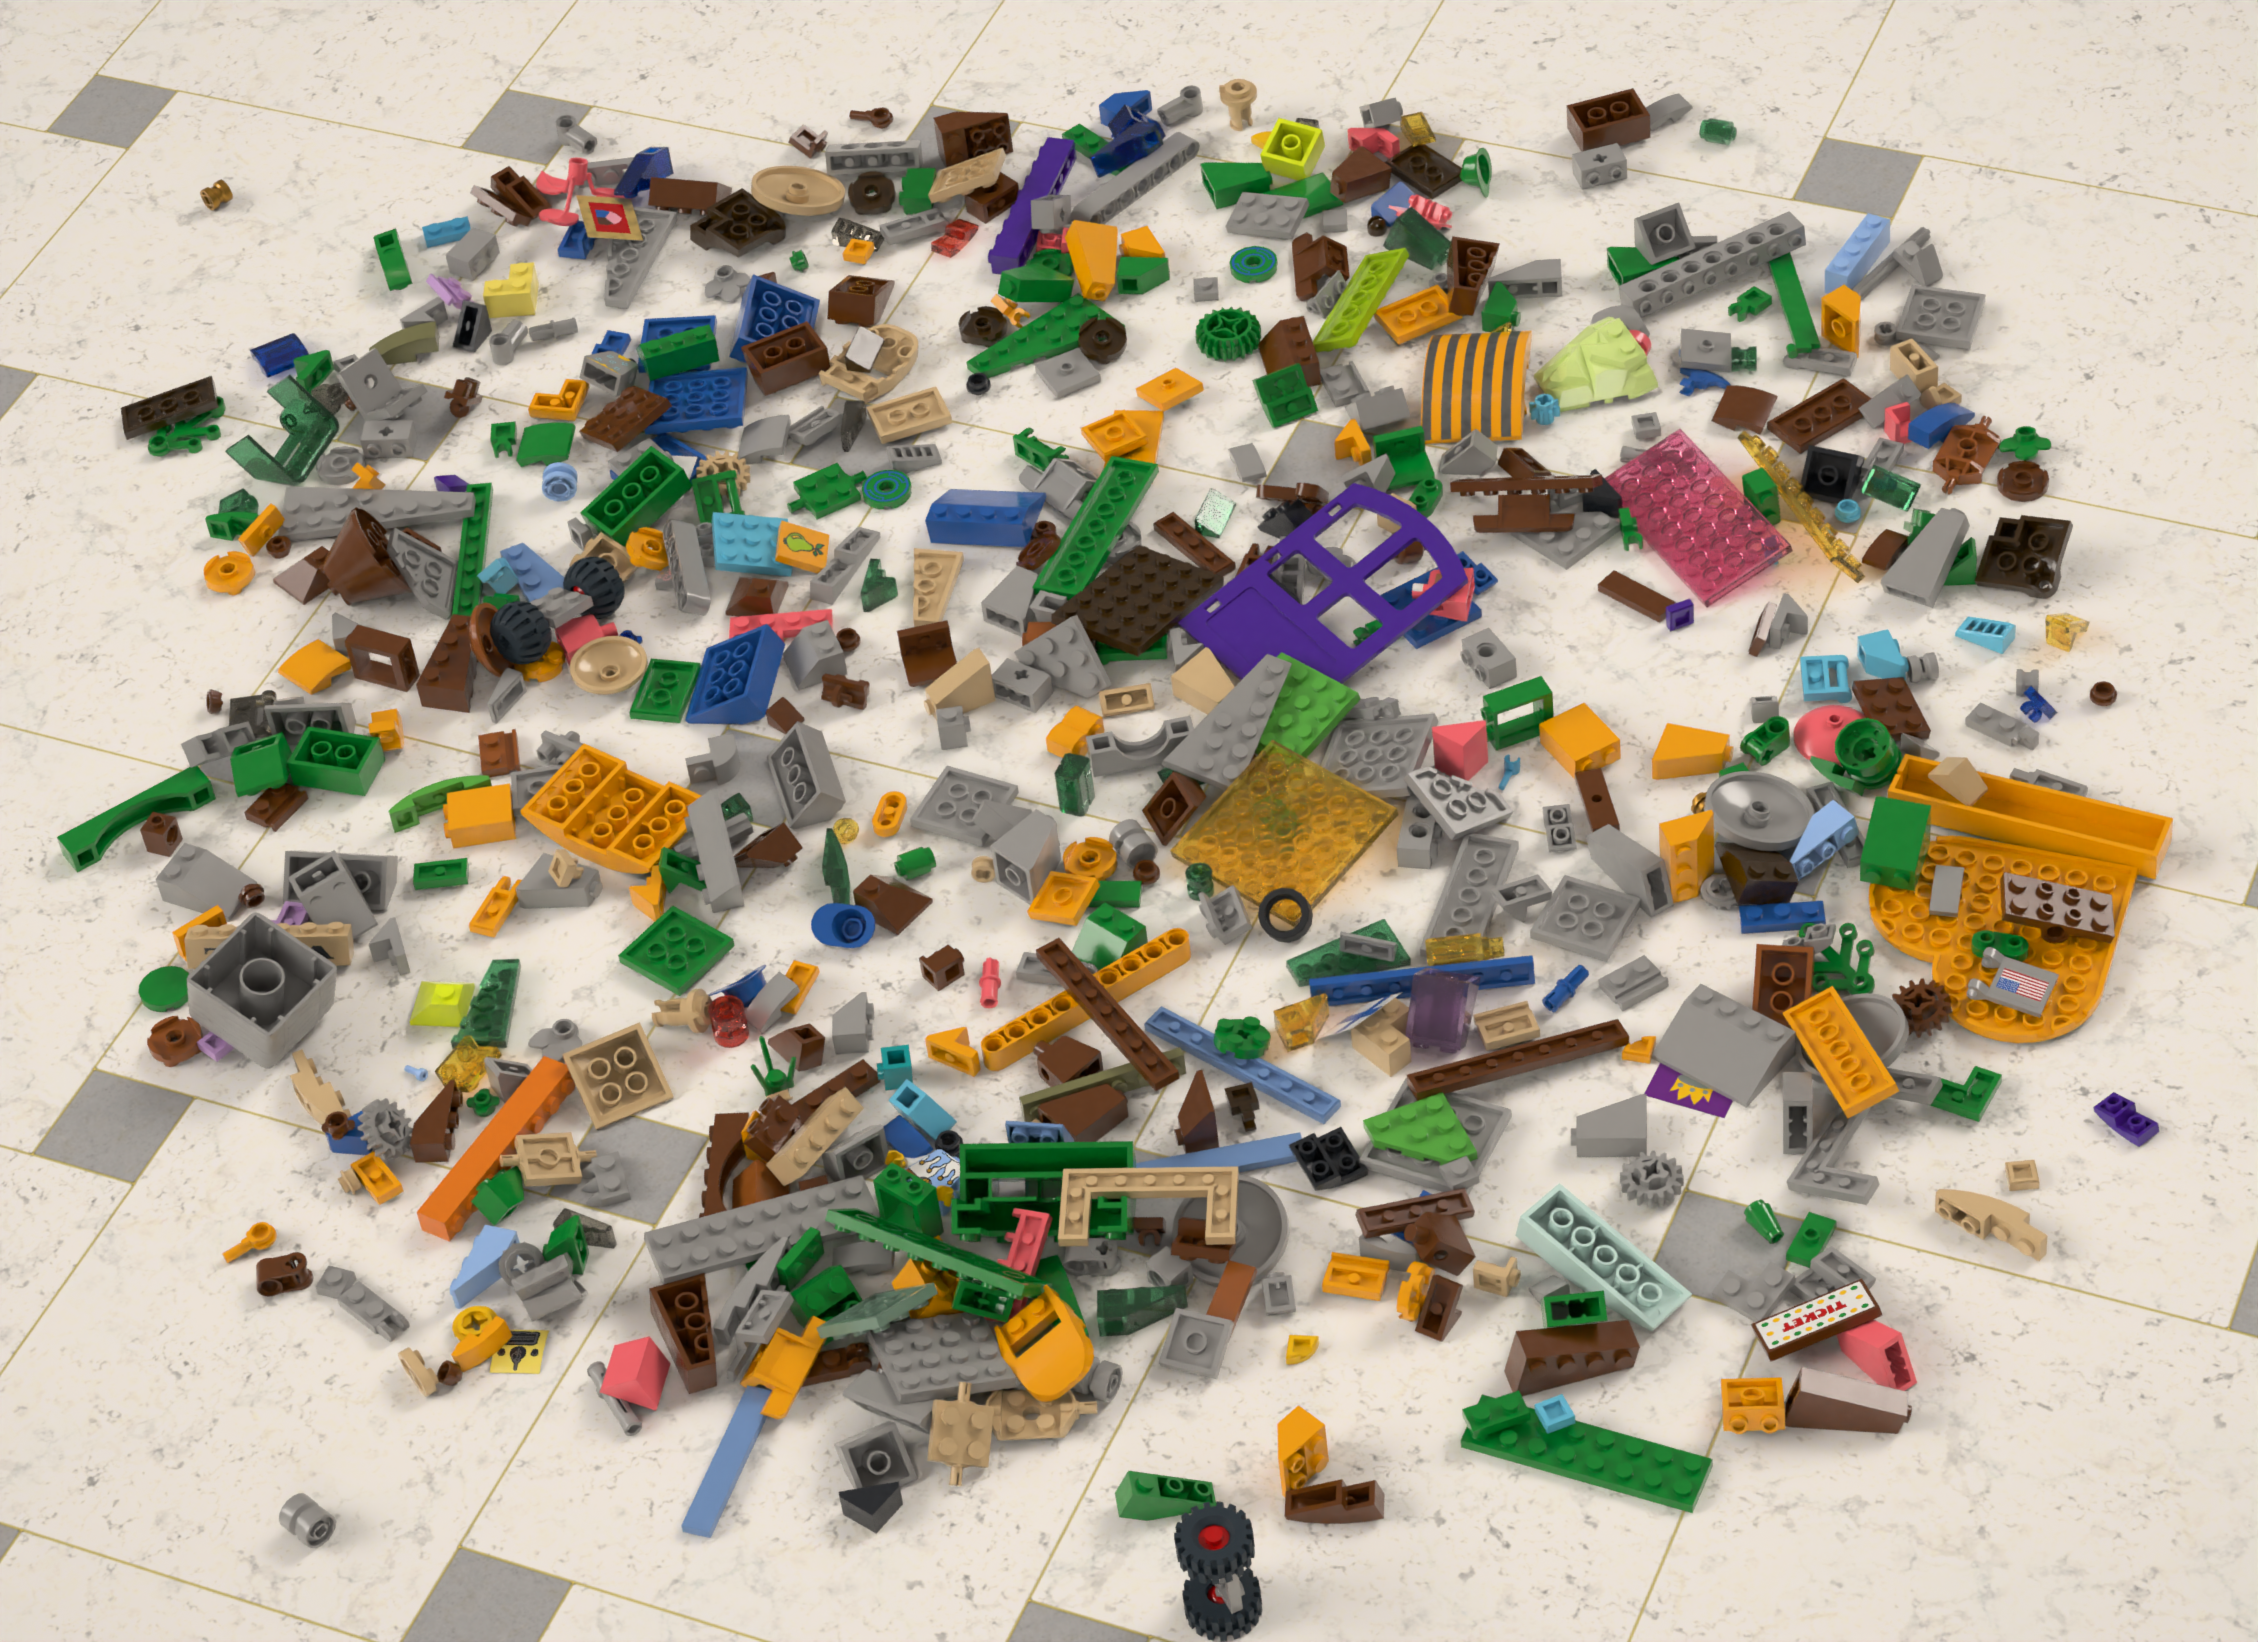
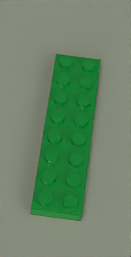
M1111 456L1063 535L1058 549L1049 558L1032 587L1034 595H1037L1041 590L1064 596L1069 601L1096 579L1159 473L1158 464Z
M858 1208L828 1209L825 1221L835 1224L834 1229L838 1231L859 1233L858 1238L873 1243L877 1240L884 1243L883 1248L887 1250L908 1252L907 1257L916 1261H924L926 1259L931 1261L932 1267L936 1269L957 1271L956 1276L970 1281H973L975 1278L982 1281L981 1286L985 1288L1006 1290L1008 1297L1023 1300L1024 1296L1036 1299L1038 1295L1044 1292L1043 1287L1045 1285H1048L1050 1288L1052 1286L1050 1282Z
M1482 1394L1478 1404L1494 1399V1397ZM1529 1407L1527 1408L1530 1411V1421L1473 1439L1467 1426L1461 1438V1448L1689 1513H1693L1713 1467V1459L1576 1420L1575 1424L1547 1433L1535 1413V1409Z

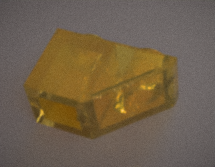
M1326 993L1273 1011L1275 1030L1287 1052L1314 1044L1329 1017L1328 996Z

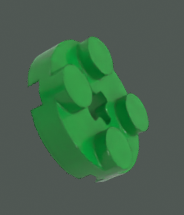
M1248 1016L1244 1019L1223 1018L1217 1022L1213 1042L1215 1047L1224 1054H1226V1050L1234 1052V1058L1256 1059L1263 1056L1265 1050L1269 1049L1271 1035L1265 1027L1260 1025V1020L1256 1017Z

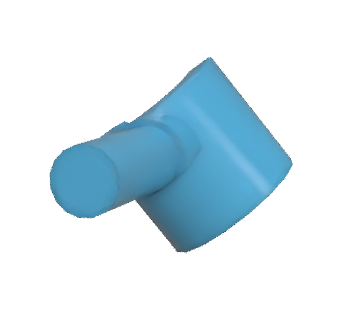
M1510 755L1505 756L1504 776L1498 786L1500 790L1505 789L1512 775L1520 772V757H1518L1517 761L1510 762Z

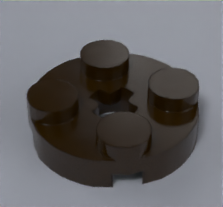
M869 171L860 174L858 180L854 183L851 182L848 187V197L851 206L857 214L876 215L887 213L892 209L896 191L893 181L885 177L883 173ZM871 190H874L875 193H877L874 196L867 195L870 194Z
M982 306L977 307V312L970 313V310L965 312L958 322L963 343L984 345L989 348L998 343V340L1006 334L1008 329L1006 317L997 308Z
M1098 317L1091 318L1079 330L1078 347L1087 358L1097 361L1101 365L1108 364L1111 360L1121 356L1127 347L1125 327L1118 320L1111 317H1106V320H1098ZM1098 337H1107V341L1099 342Z

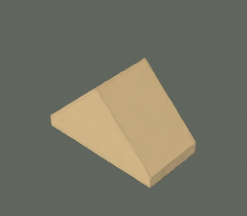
M1946 757L1928 774L1929 779L1966 806L1971 807L1988 791V787L1966 757Z

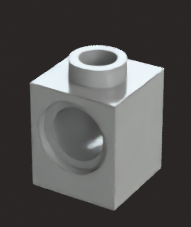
M1167 1246L1158 1253L1153 1254L1146 1262L1148 1282L1171 1299L1176 1298L1194 1282L1191 1263L1180 1259L1179 1256L1171 1255V1249Z

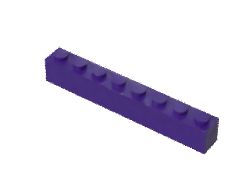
M1047 137L1044 145L1040 147L1039 156L1036 161H1033L1031 172L1029 175H1026L1022 190L1018 191L1017 200L1010 208V215L1008 219L1004 220L1003 229L1000 234H997L993 249L989 250L988 263H991L992 274L1001 275L1002 271L1026 265L1037 242L1038 231H1040V229H1032L1031 200L1047 195L1060 194L1077 159L1074 140Z

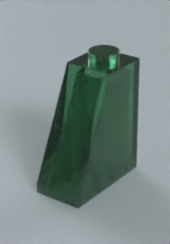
M1411 206L1396 218L1383 246L1389 251L1406 248L1409 253V260L1433 270L1439 264L1443 266L1447 262L1451 241Z

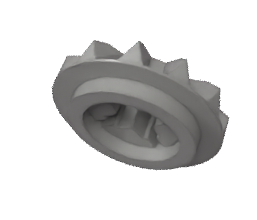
M1726 874L1710 876L1702 883L1701 899L1706 901L1707 906L1714 905L1717 910L1721 906H1725L1728 910L1731 905L1739 906ZM1720 888H1722V890H1724V892L1727 893L1726 896H1722V894L1719 893Z
M526 1242L512 1243L508 1249L503 1251L501 1259L498 1261L499 1274L508 1285L513 1287L511 1280L523 1274L518 1268L513 1269L517 1265V1255L524 1261L529 1260L524 1265L525 1272L545 1263L541 1251L536 1246Z

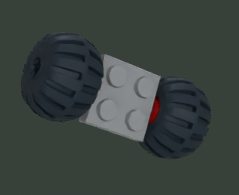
M586 557L577 560L568 569L564 577L563 588H553L548 591L547 595L530 603L514 601L505 604L494 614L490 622V636L493 639L494 646L511 663L529 664L538 661L547 652L551 644L552 633L550 627L558 628L579 614L581 616L591 614L596 619L606 618L620 607L625 594L624 583L619 576L620 574L610 562L600 557Z

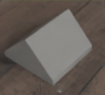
M1679 202L1634 219L1635 247L1651 265L1696 249Z

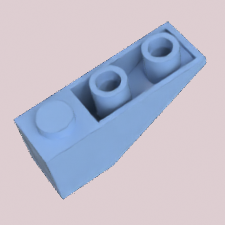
M1834 800L1811 817L1790 859L1798 881L1810 874L1818 865L1831 858L1835 852L1859 835L1855 817Z
M484 1225L480 1235H477L474 1239L473 1248L469 1256L464 1258L459 1275L453 1279L450 1286V1294L457 1309H461L502 1278L499 1274L498 1261H500L503 1251L508 1249L512 1243H520L517 1231Z

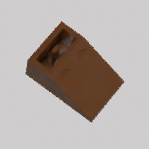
M952 112L933 118L938 153L945 168L1000 148L1004 149L1005 154L1013 152L1008 113Z

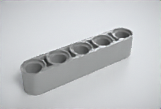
M668 519L663 529V539L678 609L683 612L705 616L710 608L711 597L695 525Z

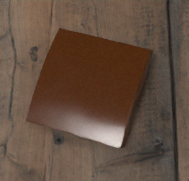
M1727 385L1711 421L1733 431L1739 425L1761 435L1778 396L1752 387Z

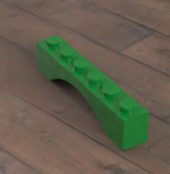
M198 766L189 767L59 835L57 840L62 854L78 873L100 861L106 850L117 838L135 825L146 821L152 812L168 814L195 811L215 800L216 797L211 781Z

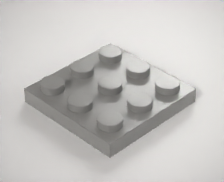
M1912 285L1896 330V339L1904 341L1913 339L1919 343L1970 349L1985 305L1986 294Z
M946 766L910 818L911 826L983 847L990 835L976 825L972 818L983 800L1011 805L1019 793L1018 785Z
M1564 875L1552 894L1551 900L1547 902L1531 928L1530 938L1607 962L1641 907V898Z

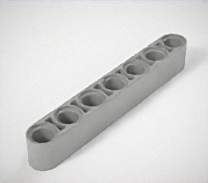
M1181 132L1174 133L1078 203L1071 212V221L1079 220L1097 224L1107 223L1194 159L1199 151V142Z

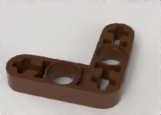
M1297 483L1296 488L1257 485L1256 491L1257 499L1279 502L1288 500L1290 503L1299 498L1303 504L1322 503L1323 506L1328 504L1329 492L1310 483Z

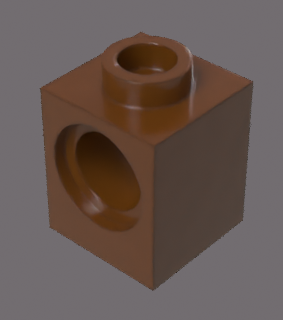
M152 812L140 829L147 852L171 857L183 840L177 819L174 816Z

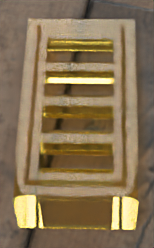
M1423 112L1401 116L1400 129L1413 147L1436 142V137Z

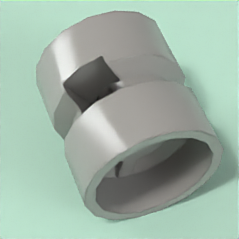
M1124 820L1118 823L1110 832L1109 842L1130 869L1134 870L1136 864L1142 860L1153 861L1158 853L1157 846L1136 820Z
M1094 1356L1092 1366L1086 1376L1070 1390L1082 1394L1092 1392L1094 1398L1111 1402L1121 1385L1122 1367L1106 1360L1100 1363V1360Z
M304 1493L292 1496L286 1501L279 1513L280 1525L293 1535H297L298 1539L309 1548L322 1546L329 1540L336 1528L335 1517Z

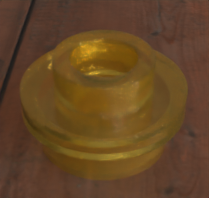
M841 818L833 826L834 838L841 844L853 842L859 833L857 822L851 818Z

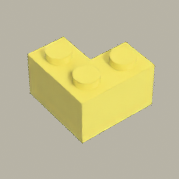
M534 262L510 264L509 279L485 281L483 299L489 318L535 315L539 282Z

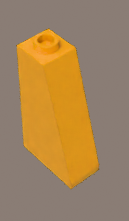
M1074 220L1065 235L1083 298L1106 301L1115 285L1118 236L1116 226Z

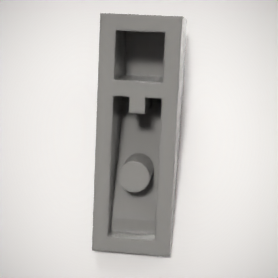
M1561 259L1535 260L1488 278L1489 296L1496 282H1502L1515 299L1562 296Z

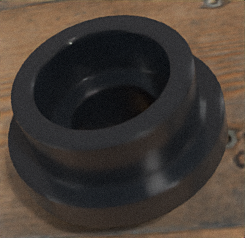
M974 373L969 376L966 388L971 394L982 395L989 391L991 383L985 374Z
M943 1131L935 1141V1149H942L950 1156H956L960 1152V1144H963V1139L955 1131Z

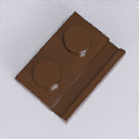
M288 783L276 789L270 787L244 812L246 820L265 828L271 827L276 832L309 799L307 791L303 790L301 792L297 787Z

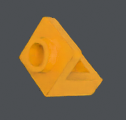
M357 462L351 469L361 477L352 489H383L386 485L377 478L380 473L370 465L364 468Z

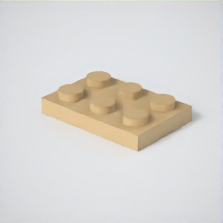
M936 386L866 407L868 417L882 444L952 423L951 414Z

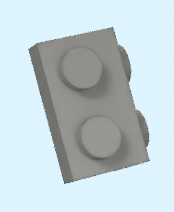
M1234 885L1211 899L1203 891L1198 894L1201 901L1199 909L1208 920L1206 928L1214 939L1218 937L1226 945L1253 928L1240 893Z

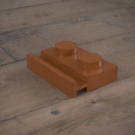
M512 729L511 733L500 731L478 735L482 775L489 776L490 778L507 775L509 771L513 770L521 771L516 729Z

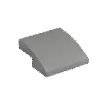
M772 416L755 421L744 427L738 451V460L745 458L746 464L762 463V458L766 455H784L791 425L790 416Z
M1831 1246L1811 1259L1810 1268L1796 1277V1282L1789 1291L1806 1302L1859 1279H1863L1868 1289H1870L1874 1285L1876 1278Z

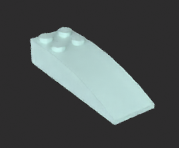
M1560 1183L1520 1216L1516 1237L1584 1292L1604 1290L1607 1307L1650 1331L1657 1328L1692 1296V1293Z

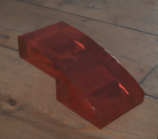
M957 219L946 226L944 236L931 242V251L949 258L953 257L970 242L978 231L979 225Z

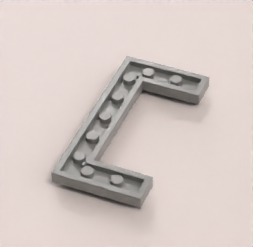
M1886 1068L1899 1089V1092L1888 1098L1931 1105L1943 1086L1941 1078L1937 1076ZM1837 1103L1786 1181L1789 1190L1863 1205L1869 1203L1880 1185L1877 1176L1835 1169L1833 1166L1871 1107L1847 1119Z

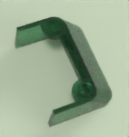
M288 375L267 390V393L284 408L279 420L282 427L290 434L275 457L271 456L249 434L227 448L225 452L257 480L298 486L307 479L318 459L323 455L339 431V422L291 375Z

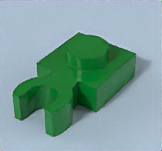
M1753 286L1737 297V303H1733L1728 307V316L1731 317L1737 313L1738 322L1744 321L1749 313L1756 316L1772 304V296Z
M516 421L491 424L490 441L495 458H499V453L502 451H507L508 457L513 455L511 445H516L517 443Z

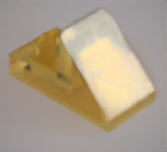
M2069 613L2047 615L2045 619L2046 642L2048 645L2070 652L2077 633L2087 632L2090 622Z

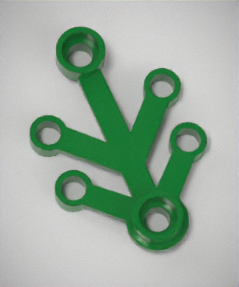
M217 396L219 408L199 414L187 423L186 420L188 419L175 423L174 432L168 436L167 433L172 430V425L157 429V435L149 440V453L158 457L165 456L171 450L188 449L190 453H198L203 449L201 440L196 437L207 436V439L211 441L219 439L221 432L218 425L196 427L211 417L219 418L224 415L226 407L223 398ZM194 437L189 440L177 441L180 438Z
M1845 923L1839 928L1842 938L1840 955L1831 946H1828L1820 953L1829 962H1814V973L1818 974L1813 976V988L1819 993L1833 986L1835 990H1846L1850 995L1872 994L1875 988V981L1873 976L1869 974L1871 957L1875 953L1873 944L1869 940H1861L1857 943L1856 950L1860 958L1856 972L1850 966L1854 940L1857 938L1858 933L1854 924ZM1804 924L1799 930V937L1804 938L1807 928L1815 924ZM1852 931V933L1845 935V932ZM1863 948H1869L1867 951H1861ZM1823 973L1842 974L1846 979H1828L1827 975ZM1825 981L1822 985H1817L1818 982Z

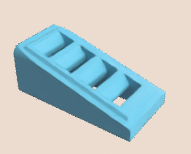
M1968 616L1955 632V636L2003 654L2015 639L2016 625Z

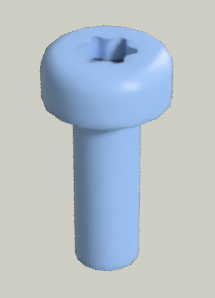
M406 1065L404 1068L406 1072L415 1075L419 1081H425L428 1077V1071L424 1068L416 1069L409 1065Z

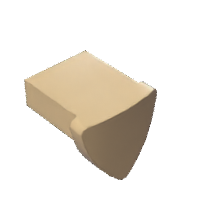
M1946 383L1938 387L1932 386L1922 392L1920 396V404L1927 410L1945 403L1960 404L1962 402V395Z

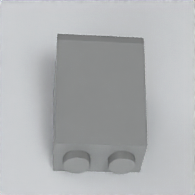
M1036 809L991 845L996 883L1029 905L1032 904L1050 871H1056L1061 861L1057 823L1053 817L1045 815Z

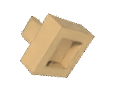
M556 849L548 872L559 887H569L572 878H581L584 868L577 867L578 860L572 858L566 849Z

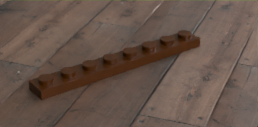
M1060 938L1036 949V955L1040 962L1155 1091L1180 1079L1177 1068Z
M1619 1019L1408 1074L1407 1085L1416 1100L1419 1101L1441 1092L1447 1094L1623 1047L1629 1044V1035Z

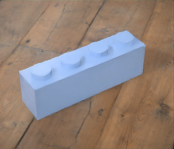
M1870 213L1865 216L1825 269V293L1828 294L1842 285L1852 289L1864 278L1890 243V219Z

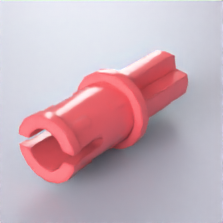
M991 957L987 958L983 963L982 977L979 980V986L981 987L980 1003L984 1008H994L997 1006L998 989L1001 986L999 961Z

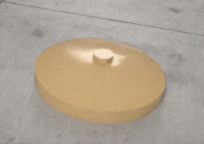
M769 167L757 172L751 182V194L758 202L773 210L788 214L805 216L828 214L838 210L843 205L845 199V188L839 180L831 175H827V173L807 167Z

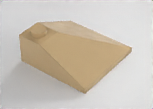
M640 1022L562 1054L596 1130L674 1098Z

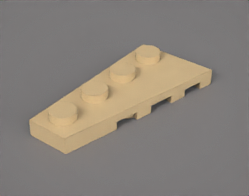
M914 548L913 622L914 627L943 620L964 561L963 552Z

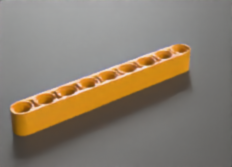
M1173 928L1092 975L1118 1003L1187 963L1191 958L1189 934L1184 929ZM1065 990L985 1036L981 1041L984 1065L991 1071L1002 1070L1032 1053L1039 1041L1044 1040L1049 1043L1089 1020L1090 1017Z

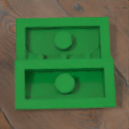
M1300 363L1252 380L1262 408L1272 428L1318 411L1312 389L1307 387Z
M553 422L525 427L516 461L521 467L541 460L546 466L568 460L576 426L572 423Z

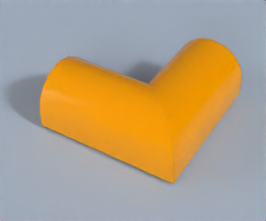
M565 379L559 395L535 393L528 408L530 417L575 421L588 394L590 384L584 380Z

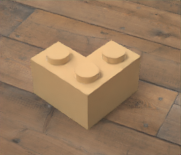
M1394 998L1351 1029L1352 1048L1390 1077L1411 1063L1410 1039L1406 1037L1413 1032L1411 1009L1397 998Z

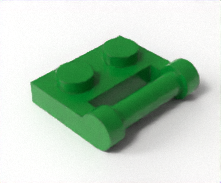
M735 470L691 480L700 524L705 522L712 524L713 512L725 513L719 483L726 482L732 510L730 514L745 515V511L742 510L735 481L737 480Z

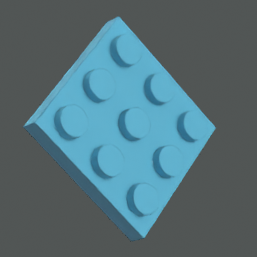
M713 512L712 532L715 570L791 577L792 566L775 561L779 525L781 521L788 522V519Z

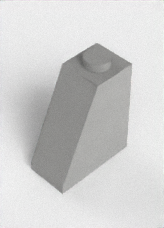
M1016 566L981 602L984 621L1022 637L1023 633H1027L1028 622L1033 621L1035 614L1029 606L1037 596L1034 595L1032 587L1038 578V574Z
M547 853L541 855L516 887L520 907L524 909L589 907L594 899L599 897L603 889L599 871L578 863L577 867L584 868L581 878H572L569 887H559L548 872L554 856Z
M1783 1072V1154H1805L1813 1141L1812 1072Z
M1640 1094L1576 1116V1128H1571V1146H1576L1577 1157H1640V1152L1645 1153L1647 1156V1094Z

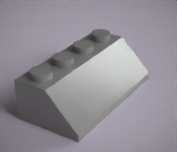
M797 721L767 756L769 767L791 829H798L831 820L846 803L822 731Z
M714 788L687 806L689 816L684 817L687 833L693 832L695 839L690 841L693 857L699 856L701 863L696 865L699 881L705 880L706 888L702 889L705 905L711 904L712 912L716 913L744 906V900L717 788Z
M285 851L283 904L285 901L301 903L288 877L330 852ZM338 853L346 863L369 908L373 910H387L397 883L398 856Z

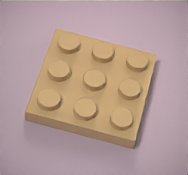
M1000 148L939 170L928 194L931 203L938 201L945 203L955 195L961 194L964 196L973 192L977 187L987 188L994 185L1006 158L1004 149Z

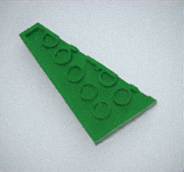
M1077 293L966 362L967 369L973 374L983 373L987 378L1009 372L1012 366L1021 363L1027 366L1034 363L1033 359L1042 356L1048 359L1079 348V330L1086 321L1098 317V320L1114 317ZM1098 337V341L1106 340L1105 337Z

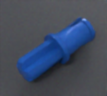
M1583 965L1575 967L1564 979H1559L1556 982L1555 988L1542 999L1543 1005L1549 1011L1556 1012L1569 997H1574L1576 994L1575 990L1589 976V971Z

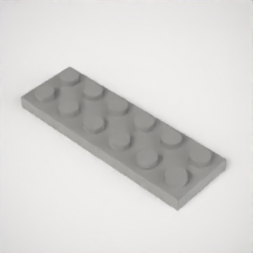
M1470 833L1463 837L1421 944L1420 957L1453 963L1474 962L1477 960L1498 902L1490 894V890L1506 884L1519 850L1518 841Z

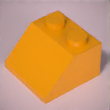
M1842 285L1821 298V336L1840 350L1856 353L1857 358H1859L1861 296L1846 285Z

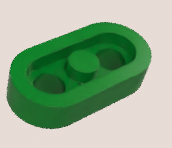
M1426 478L1418 483L1408 501L1415 504L1417 511L1428 518L1432 515L1443 496V485L1437 479Z
M1983 930L1975 933L1972 937L1971 949L1973 954L1979 958L1984 957L1983 952L1987 947H1992L2005 957L2023 962L2028 957L2029 945L2027 940L2021 936Z

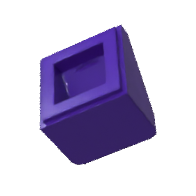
M455 474L434 477L437 491L466 492L467 484H469Z

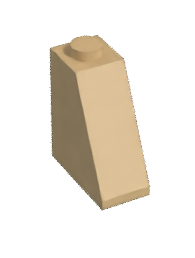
M1207 647L1171 676L1173 695L1207 715L1234 688L1225 671Z
M980 648L974 649L925 688L927 700L924 701V707L928 715H933L937 721L936 709L962 706L964 714L996 701L990 663Z

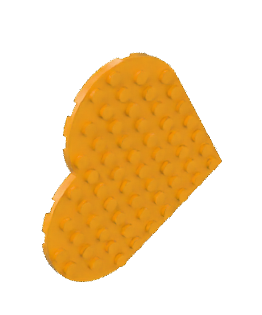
M1937 836L1936 841H1930L1915 891L1870 883L1869 912L1876 929L1887 942L1911 957L1932 963V980H1935L1937 987L1943 985L1946 993H1949L1952 1002L1950 1003L1952 1013L1948 1015L1959 1025L1985 1038L2003 1042L2032 1043L2062 1036L2082 1025L2090 1018L2100 1004L2137 880L2138 867L1973 837ZM1936 865L1964 867L1958 917L1929 914ZM2007 872L2112 895L2115 937L2111 944L2072 935L2062 943H2048L2041 937V929L2002 921L2000 879L2003 873ZM1989 930L2021 936L2027 940L2029 945L2028 957L2023 963L2059 974L2040 1018L1986 999L1973 1000L1967 997L1968 984L1971 979H1978L1990 988L1999 969L1984 967L1982 965L1983 958L1973 954L1971 944L1975 933Z

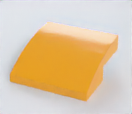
M317 639L290 656L278 668V673L312 695L331 687V678L350 670L351 664L350 659Z

